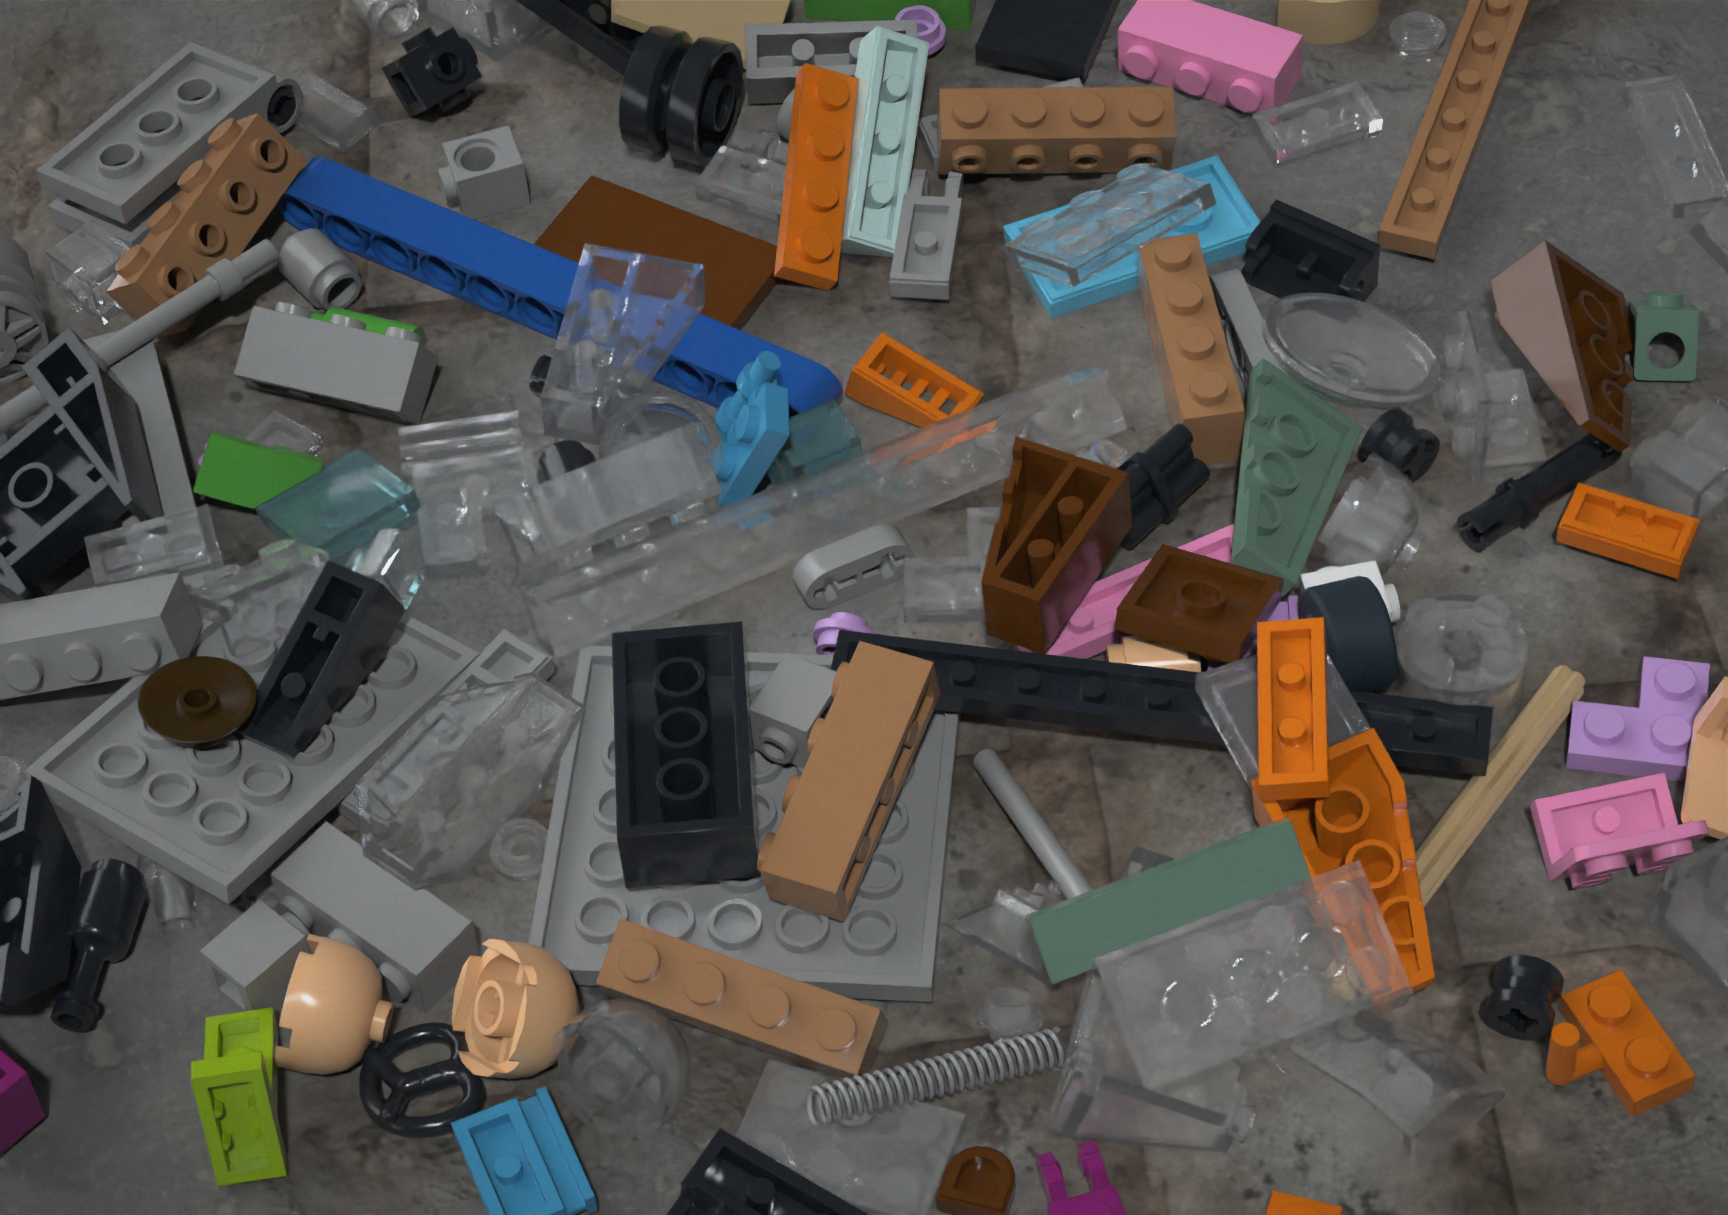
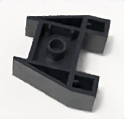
M70 327L22 366L50 406L0 447V591L15 601L47 596L39 584L127 510L134 514L160 539L168 533L134 400L106 362Z

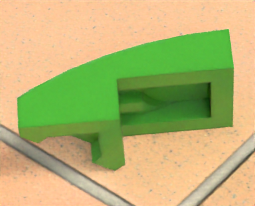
M212 430L193 492L254 509L319 473L324 459L274 444L273 448Z

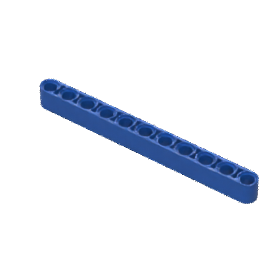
M313 158L295 177L276 204L284 219L299 231L310 228L319 229L337 247L718 409L727 397L734 396L737 391L736 380L747 363L754 362L762 351H770L776 354L781 361V367L776 373L777 386L788 388L790 433L788 439L798 442L809 439L842 397V385L836 375L816 361L327 158Z

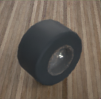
M1355 576L1306 588L1300 597L1299 619L1324 617L1327 639L1328 688L1369 693L1389 689L1396 680L1398 667L1397 648L1387 607L1374 583L1367 577Z

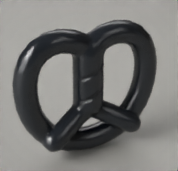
M444 1022L423 1023L403 1029L385 1039L384 1043H380L376 1048L367 1049L363 1056L364 1064L360 1071L359 1093L363 1107L371 1120L389 1133L403 1137L421 1138L453 1131L452 1122L478 1113L484 1099L483 1084L478 1075H473L461 1062L458 1051L469 1052L465 1034L461 1031H453L452 1025ZM442 1043L448 1046L451 1051V1056L447 1060L408 1072H401L391 1062L403 1052L424 1044ZM380 1079L392 1090L386 1101L383 1100L381 1095ZM455 1085L460 1086L463 1091L462 1100L444 1112L428 1116H407L401 1114L407 1101L414 1097Z

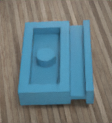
M546 1086L536 1089V1096L518 1102L517 1098H513L451 1123L455 1140L487 1215H574L584 1210L589 1215L598 1211L595 1195Z

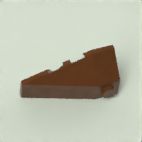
M1545 240L1490 281L1496 304L1494 317L1501 329L1510 336L1578 425L1617 451L1622 452L1630 446L1632 403L1623 391V386L1633 380V368L1625 361V354L1634 349L1635 335L1624 293Z

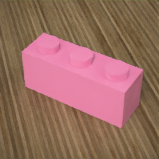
M1137 0L1118 28V71L1160 85L1173 86V89L1211 100L1273 121L1302 76V34L1192 0Z

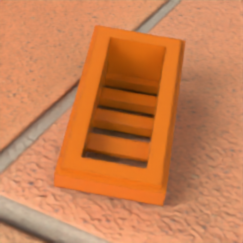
M883 332L851 370L844 393L865 406L950 439L954 438L984 397V393ZM884 373V374H886V375L891 376V378L888 379V378H886L885 376H883V375H881V374ZM903 382H906L913 386L908 391L901 387ZM925 390L935 394L929 403L920 398ZM947 399L958 403L949 415L939 410Z

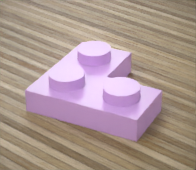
M1644 656L1638 708L1573 700L1566 769L1636 777L1665 773L1666 780L1685 782L1694 718L1708 699L1710 664Z

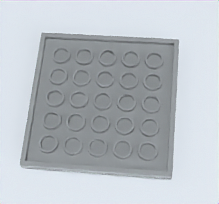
M581 645L529 944L543 947L558 958L568 968L574 985L598 986L596 984L598 975L621 918L847 998L933 1002L961 713L933 710L845 922L769 899L761 872L759 877L626 888L616 827L612 646ZM746 652L751 705L785 653ZM792 654L831 669L833 655ZM753 747L758 846L760 850L765 836L769 832L776 834L784 816L782 802L789 780L793 775L801 776L804 768L791 763L781 764L774 762Z

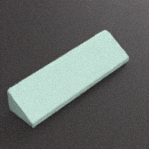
M876 26L863 37L859 45L855 77L859 79L840 253L893 257L903 197L908 195L929 42L880 26Z

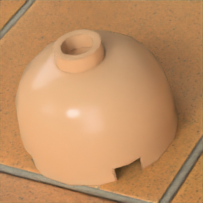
M309 934L306 940L312 954L300 951L287 988L279 1027L292 1030L290 1047L288 1049L276 1046L275 1064L277 1067L297 1072L327 1075L348 1070L361 1061L371 1040L384 1043L390 1027L394 1003L382 1000V976L375 962L364 952L338 940Z
M489 939L482 943L489 947L482 957L472 955L468 957L462 967L455 987L452 1027L453 1031L465 1032V1039L469 1048V1052L458 1051L461 1062L473 1075L507 1079L531 1077L557 1063L571 1043L581 1020V1006L577 990L568 968L545 948L524 942Z

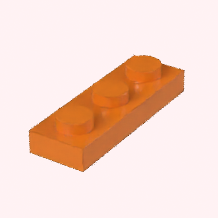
M1324 617L1257 622L1258 746L1262 801L1330 797L1327 639Z

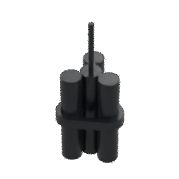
M1175 424L1143 453H1134L1117 468L1129 473L1132 527L1120 543L1127 549H1132L1160 522L1168 524L1178 515V505L1210 476L1207 465L1200 459L1194 458L1193 451L1189 446L1193 442L1192 433L1182 424Z

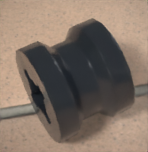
M1394 408L1382 414L1370 426L1361 443L1360 453L1370 464L1376 466L1383 465L1387 468L1389 479L1396 485L1405 487L1416 482L1429 470L1439 452L1440 441L1431 431L1427 429L1418 430L1414 427V420L1406 411L1401 408Z
M1510 955L1502 958L1496 964L1493 975V984L1497 991L1487 998L1484 1018L1493 1029L1510 1038L1527 1041L1547 1037L1552 1032L1555 1021V1011L1551 1004L1556 1003L1561 997L1564 978L1562 974L1551 963L1538 957Z

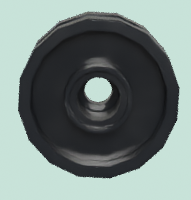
M661 25L650 27L640 37L630 57L622 84L619 102V128L622 141L627 147L653 155L666 153L669 149L672 156L678 161L702 167L712 165L722 154L732 134L739 112L743 90V62L741 51L735 43L708 36L698 38L693 42V39L686 31Z

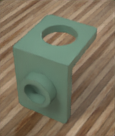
M1653 291L1646 293V300L1630 301V310L1636 318L1633 375L1637 380L1693 381L1696 378L1699 310L1692 301H1683V293ZM1660 333H1674L1681 338L1684 344L1682 358L1671 367H1659L1652 363L1648 356L1650 341Z

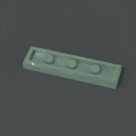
M1286 817L1026 915L1049 979L1052 984L1313 887L1314 884L1292 822Z

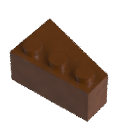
M1015 436L1012 449V466L1009 478L1005 479L1002 491L1003 504L999 521L995 522L981 581L986 630L989 636L1045 654L1132 527L1129 473Z

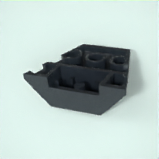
M32 775L16 788L20 799L0 815V1008L12 1007L68 979L73 939L70 924L79 889L81 865L42 782Z

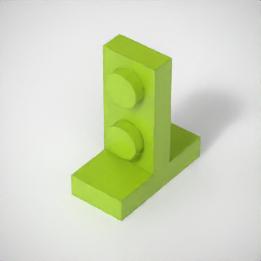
M274 1007L205 1017L204 1060L191 1061V1083L218 1187L287 1176V1154L277 1116L278 1067L275 1064V1048L278 1046V1025Z

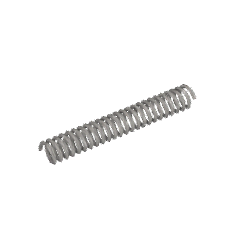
M1056 1026L1052 1030L1045 1029L1042 1033L1036 1031L1032 1035L1027 1033L1023 1037L1016 1036L1013 1040L1007 1038L1003 1042L995 1041L993 1045L989 1043L984 1044L983 1047L977 1045L973 1050L970 1048L964 1049L963 1052L957 1050L954 1051L953 1055L950 1053L944 1054L943 1057L937 1055L933 1059L925 1058L923 1062L919 1060L914 1061L913 1064L907 1062L902 1067L896 1065L893 1069L884 1068L882 1072L875 1070L872 1075L866 1072L862 1077L858 1075L853 1076L852 1079L845 1077L841 1082L838 1080L832 1081L831 1085L826 1082L822 1083L821 1087L813 1085L807 1095L809 1118L812 1124L818 1128L820 1123L814 1111V1092H818L817 1105L820 1117L824 1123L830 1125L833 1119L838 1123L841 1122L843 1116L851 1120L853 1114L860 1118L863 1112L871 1115L874 1109L880 1113L884 1106L891 1110L894 1104L898 1107H902L904 1102L912 1105L915 1099L921 1103L925 1097L932 1100L935 1094L941 1098L945 1092L952 1095L955 1089L961 1093L965 1087L972 1090L975 1084L980 1088L984 1086L985 1082L992 1085L995 1079L1001 1083L1005 1077L1013 1080L1015 1075L1021 1078L1025 1072L1033 1075L1035 1070L1041 1073L1044 1068L1052 1070L1054 1065L1061 1068L1065 1062V1052L1061 1040L1056 1035L1060 1028ZM1054 1042L1058 1049L1059 1060L1057 1059L1055 1053ZM1044 1044H1045L1046 1049H1047V1052H1048L1049 1062L1047 1061V1058H1046V1055H1045ZM1034 1047L1036 1048V1051H1037V1054H1038L1039 1064L1037 1063V1060H1036ZM1025 1051H1026L1027 1056H1028L1029 1067H1028L1027 1062H1026ZM1015 1053H1016L1017 1058H1018L1019 1069H1018L1017 1064H1016ZM1005 1055L1008 1060L1009 1071L1006 1066ZM995 1058L999 1066V1073L996 1068ZM985 1060H986V1063H987V1065H988L990 1077L988 1076V1073H987V1070H986ZM975 1063H976L977 1068H978V1071H979V1078H978V1075H977V1072H976ZM965 1065H966V1068H967V1070H968L969 1080H968V1077H967V1074H966ZM955 1068H956L957 1073H958L959 1083H958V1080H957V1077H956ZM946 1073H947V1076H948L949 1085H948V1082H947V1079H946ZM936 1076L938 1078L939 1088L936 1082Z

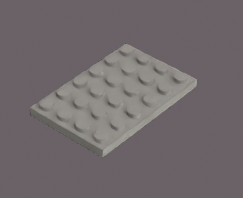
M283 549L201 619L202 627L189 657L211 656L231 661L242 667L251 676L257 690L322 569ZM404 613L377 665L294 759L241 736L236 731L232 732L220 744L205 749L186 748L173 740L160 736L143 721L137 706L140 688L151 674L135 676L24 770L25 776L28 779L32 775L41 781L50 801L223 902L230 904L372 772L447 687L480 653Z

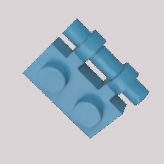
M762 351L754 362L747 363L736 380L737 391L734 396L727 397L722 402L715 415L717 424L713 428L711 435L713 440L719 445L713 457L711 474L713 478L718 479L719 506L742 511L790 435L788 388L777 386L776 373L781 367V361L776 354L770 351Z

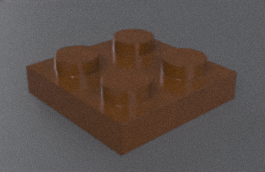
M1162 544L1117 607L1115 629L1136 635L1149 643H1163L1200 654L1203 658L1210 661L1239 665L1257 637V622L1267 621L1280 602L1284 579Z

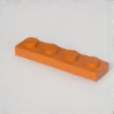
M804 63L796 73L774 276L829 291L838 280L859 78Z

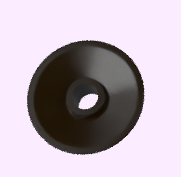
M194 656L175 660L153 672L140 688L137 706L143 721L160 736L173 740L186 748L205 749L223 742L248 719L256 704L257 690L251 676L239 665L218 657Z

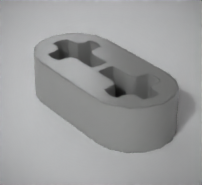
M883 523L806 554L795 566L792 578L809 606L814 609H825L899 579L912 565L914 554L898 527L893 524Z

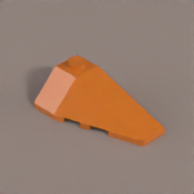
M1371 728L1329 747L1330 797L1262 801L1259 778L1252 780L1251 785L1254 815L1260 827L1286 817L1292 822L1314 884L1313 887L1297 893L1371 1011L1434 984L1435 974L1419 885L1404 781L1375 729Z

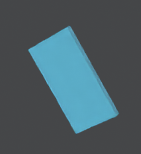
M1215 155L1003 226L1004 241L1049 317L1054 318L1137 290L1138 241L1197 233L1206 266L1252 251L1245 248L1249 236L1261 221L1219 157Z

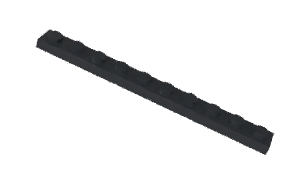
M839 630L831 664V670L834 671L838 670L842 662L850 663L859 641L934 662L941 693L934 710L1259 749L1258 679ZM1328 688L1329 747L1374 728L1394 765L1486 776L1493 707Z

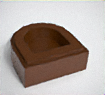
M975 1146L959 1152L951 1159L943 1175L936 1196L937 1211L952 1215H1009L1016 1189L1015 1171L1011 1161L1002 1152L991 1147Z

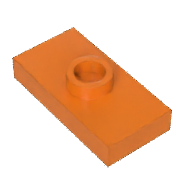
M1578 482L1559 523L1556 541L1679 579L1697 538L1700 519Z

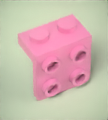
M1665 773L1536 799L1530 804L1549 883L1570 878L1573 889L1610 881L1613 879V873L1625 870L1630 865L1636 866L1638 875L1673 868L1678 865V859L1693 855V845L1709 834L1705 820L1678 825Z

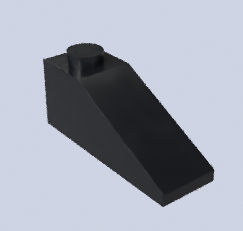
M327 560L257 689L256 704L252 713L235 731L241 736L294 759L377 665L406 609L381 582Z

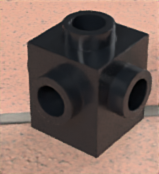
M431 27L423 30L401 43L406 54L381 68L409 117L419 114L436 104L441 113L447 111L469 98L471 95L466 86L482 77L476 67L478 65V58L475 50L466 38L458 36L454 27L437 36Z

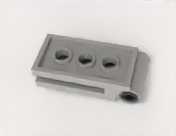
M193 42L188 43L36 170L41 187L59 195L58 198L48 205L53 223L125 254L133 246L142 243L150 232L146 227L148 220L158 208L167 202H172L181 189L177 185L178 179L191 164L204 158L212 147L208 143V139L222 122L229 118L237 121L260 113L279 133H282L292 126L299 115L302 105V91L299 84L295 80L212 47L200 46Z

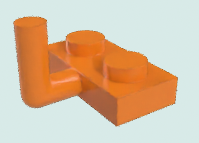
M1621 969L1561 995L1559 1012L1566 1022L1558 1023L1552 1029L1546 1064V1077L1552 1084L1564 1086L1600 1070L1632 1117L1693 1090L1695 1073ZM1579 1041H1580L1581 1044L1583 1045V1046L1580 1047V1048H1578V1046H1579Z

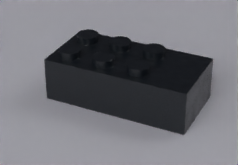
M742 621L612 633L616 827L625 887L633 888L759 877L760 871L757 869L759 846L753 739L748 710L751 706L750 685Z

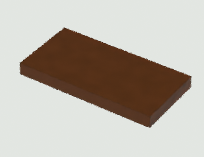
M593 175L588 178L534 243V245L739 330L742 329L781 279L774 276L776 245Z

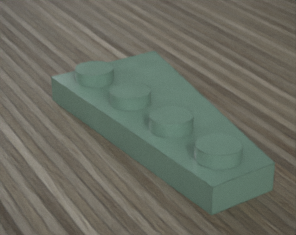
M1264 358L1257 363L1249 375L1231 562L1238 566L1283 578L1281 597H1284L1298 582L1363 428Z

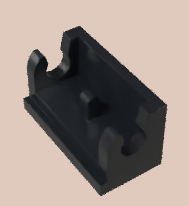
M1277 199L1270 206L1269 213L1253 230L1245 245V248L1255 252L1241 270L1247 284L1345 327L1378 285L1380 244Z

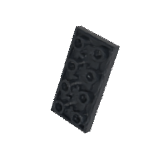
M996 0L975 45L976 61L996 64L1007 69L1017 68L1053 75L1059 79L1079 77L1081 81H1085L1119 0Z

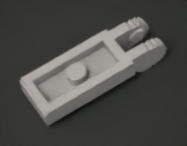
M913 169L909 194L903 197L890 272V297L950 299L963 217V172L950 171L945 182V197L928 196L930 180L927 170Z

